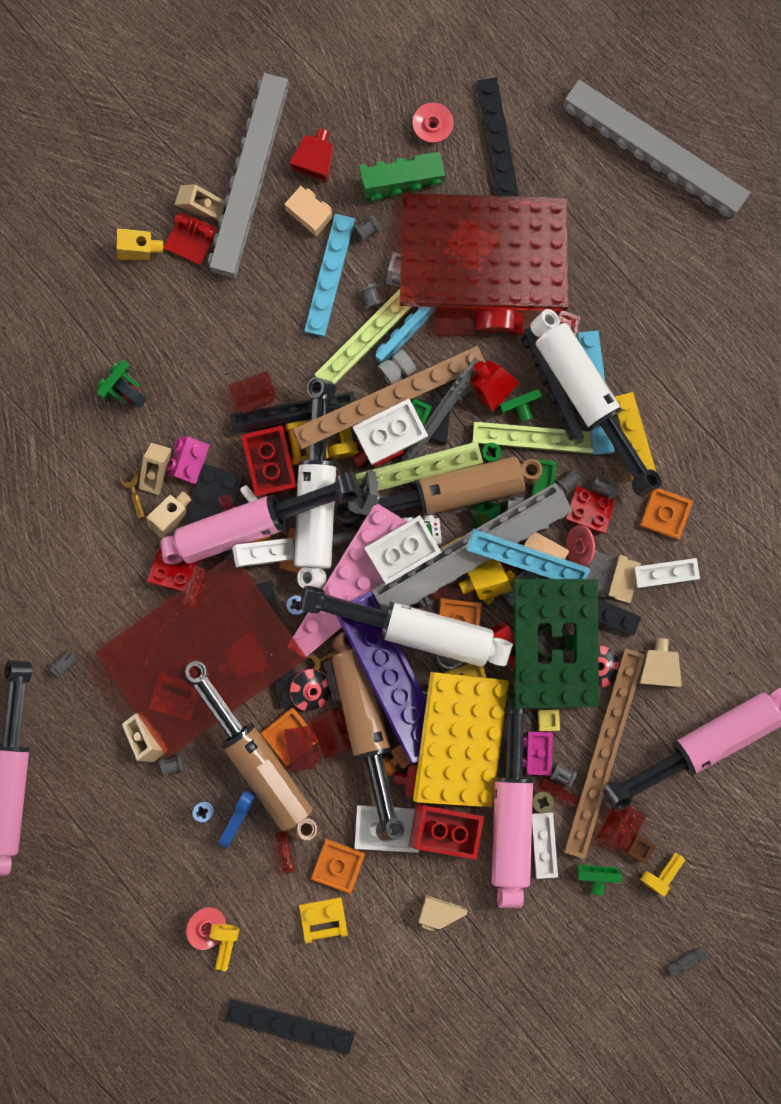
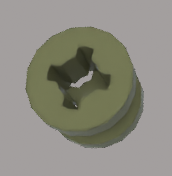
M545 791L536 792L533 795L532 807L539 813L551 811L554 805L552 796Z

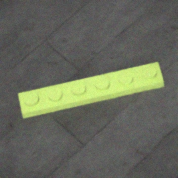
M401 287L314 374L315 377L326 379L336 384L416 304V300Z
M474 422L472 443L478 442V444L482 445L496 443L498 446L585 454L593 453L590 440L591 433L587 431H582L584 435L583 442L574 445L572 440H568L564 429Z
M478 442L373 469L372 471L376 472V481L379 482L377 490L379 491L413 482L416 479L483 463ZM366 472L356 474L358 485L361 484Z

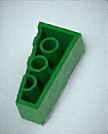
M440 153L414 156L411 158L412 161L399 158L392 162V164H385L384 161L376 162V166L367 168L366 164L359 165L360 182L365 201L378 202L383 197H398L403 192L410 191L413 193L422 190L423 187L430 186L434 188L442 185L445 182L446 175Z

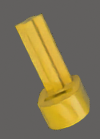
M351 427L339 432L341 444H335L328 448L331 459L352 457L359 453L357 442L353 441Z
M674 853L658 878L645 871L640 881L662 897H665L670 890L668 885L685 859Z
M212 924L209 937L221 941L215 966L216 970L226 971L228 969L233 942L237 941L240 930L234 925Z

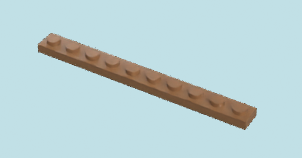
M476 346L293 429L292 432L300 449H303L365 421L407 399H413L458 378L460 374L465 372L474 357L484 363L486 362L479 347Z
M626 648L623 650L564 853L583 859L586 857L604 797L603 789L607 786L645 654Z

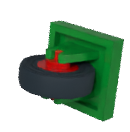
M124 360L120 363L116 361L109 370L111 375L108 379L103 378L96 387L98 390L97 395L104 401L111 394L124 405L127 402H131L141 408L147 400L138 391L140 384L127 375L130 370V364Z

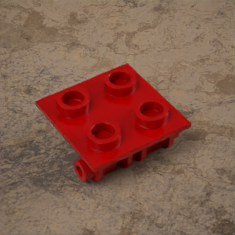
M180 212L174 218L175 225L163 249L201 265L218 228Z
M576 486L570 505L572 511L566 514L565 520L569 524L586 526L599 535L600 533L606 534L616 500L611 498L609 500L608 497Z
M160 546L146 582L170 588V590L181 591L182 593L190 592L191 581L199 561L188 564L183 560L177 564H166L163 561Z

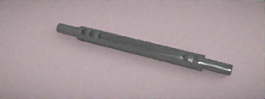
M474 357L465 372L458 376L423 426L428 437L409 446L400 458L401 462L417 458L470 383V378L475 372L473 367L480 360Z

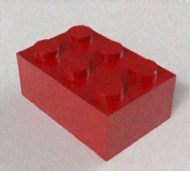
M283 426L241 435L257 499L271 494L278 495L298 490Z
M416 803L408 846L418 850L477 860L484 816Z

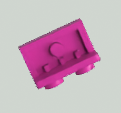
M180 436L174 445L175 452L173 458L168 462L167 475L197 484L210 445L188 436Z
M527 731V735L524 736L523 749H526V757H523V770H525L526 775L552 774V732Z

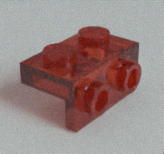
M268 371L229 384L238 412H250L257 405L262 404L266 406L273 403L274 399H277Z
M629 805L620 811H615L612 808L597 836L627 853L647 816Z

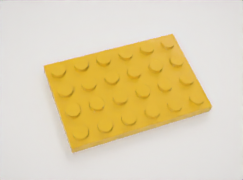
M430 672L413 801L492 807L505 716L504 709L506 708L507 701L506 692H508L509 686L508 680Z

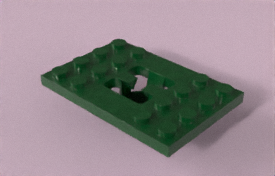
M513 579L514 708L599 707L598 579ZM540 623H548V624H549V625L541 626L540 628H538V625H539ZM573 623L574 635L566 634L562 630L563 624ZM546 629H552V637H561L560 649L552 650V656L544 655L538 645L539 636ZM566 650L574 651V661L572 663L563 662V655ZM538 656L550 659L548 663H539Z

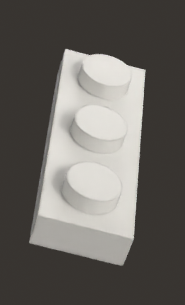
M292 538L232 546L236 567L294 560Z
M697 558L633 567L636 588L700 579Z
M553 812L532 813L536 879L558 877Z

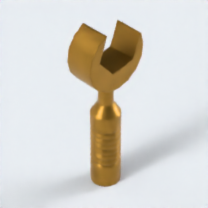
M131 470L134 474L132 482L125 483L121 477L120 482L125 488L131 489V499L137 518L143 519L146 515L140 496L135 490L140 478L134 470Z
M332 650L322 658L308 655L304 659L312 658L315 663L313 669L319 671L321 662L331 660L332 656L338 654V652Z

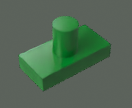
M539 389L504 402L498 408L501 415L516 409L521 423L533 418L528 404L540 400L542 396Z
M577 864L578 879L592 881L591 893L594 895L604 894L605 882L622 883L620 867Z

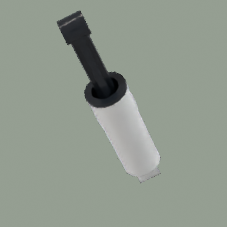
M544 310L530 324L532 332L537 337H540L536 341L537 348L590 431L600 426L602 427L634 478L632 481L633 491L640 497L648 496L661 486L662 480L660 475L652 469L647 470L617 423L615 417L623 409L567 323L559 325L558 315L552 310Z
M314 377L308 382L307 393L313 400L312 421L328 414L329 401L336 393V386L332 381ZM327 438L310 445V460L299 461L297 496L334 484L336 479V463L326 461ZM334 502L296 515L294 566L302 568L298 572L297 581L303 588L304 586H314L321 589L326 584V574L322 569L330 568L332 562Z
M304 586L299 604L301 610L317 614L323 611L382 628L380 639L483 667L486 661L506 666L513 645L507 640L493 638L494 632L488 628L391 601L387 611L326 595L323 589L314 586Z

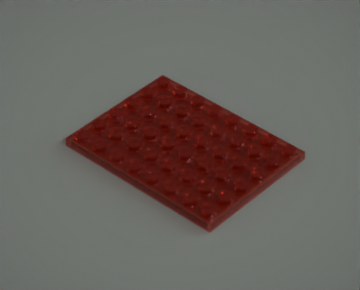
M403 193L400 306L567 311V198Z
M233 554L95 652L167 758L218 723L195 689L182 680L180 671L185 664L192 661L201 662L206 668L207 678L231 712H233L307 659L303 650L244 567H236ZM191 667L189 670L192 678L197 677V670L194 667Z

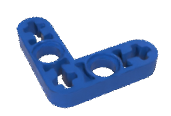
M249 789L244 791L235 807L236 811L218 842L219 845L226 849L232 842L256 798V794Z

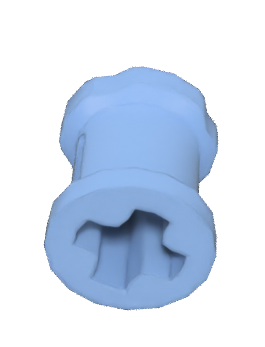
M292 596L287 601L288 611L297 616L302 615L305 611L291 609L294 605L293 601L296 600L300 603L301 597Z
M200 802L194 807L192 814L196 821L206 822L213 816L214 809L210 803ZM200 806H202L203 809H208L206 817L204 815H199L198 812L201 810Z

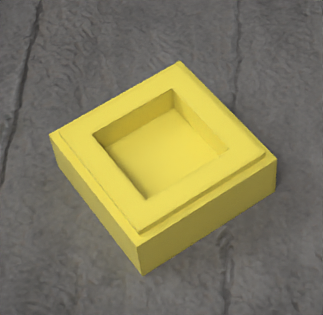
M559 709L537 710L538 731H560Z

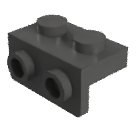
M367 470L361 484L358 485L359 498L353 502H348V509L350 511L369 516L373 506L378 504L380 498L377 490L379 482L376 481L375 471Z

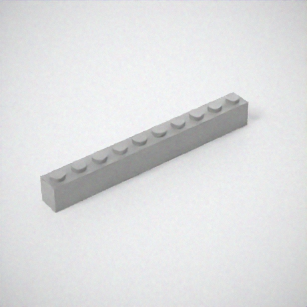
M264 73L263 79L258 81L257 92L259 93L257 99L254 98L251 111H253L252 118L247 120V136L243 137L240 148L243 149L241 157L238 156L236 159V175H232L230 180L231 193L226 195L224 207H226L225 214H221L219 219L220 232L215 234L213 241L215 250L214 253H210L208 265H210L212 273L236 279L289 89V82L286 78Z
M581 80L577 81L566 97L563 107L569 114L578 116L587 126L595 127L602 136L610 137L616 141L620 148L631 151L637 159L645 160L655 171L663 172L670 181L684 186L685 190L690 194L698 195L705 204L713 205L719 209L723 216L733 219L751 193Z
M554 483L478 527L477 530L518 543L526 540L538 530L545 529L557 519L564 518L572 509L563 491ZM471 531L440 550L442 553L387 585L385 582L372 589L384 611H387L390 601L410 606L419 602L423 597L435 593L447 583L454 582L459 576L471 572L483 562L490 561L491 558L466 549L473 532Z

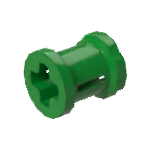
M496 443L486 444L482 450V460L485 463L498 461L501 449ZM488 449H489L491 452H492V451H495V452H496L495 455H494V458H493L491 455H490V456H487V455H486L487 452H488Z

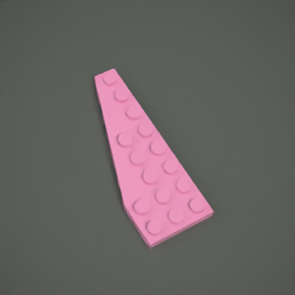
M379 504L374 505L369 516L365 518L324 585L323 590L325 594L352 601L384 583L364 547L407 523V521ZM323 611L317 614L308 612L287 647L306 658L342 626L334 614Z

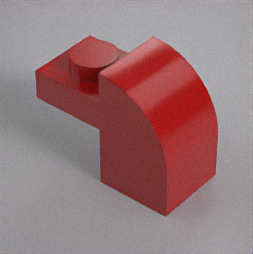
M496 306L477 309L476 330L490 334L503 331L520 335L523 334L524 314L514 311L515 308Z

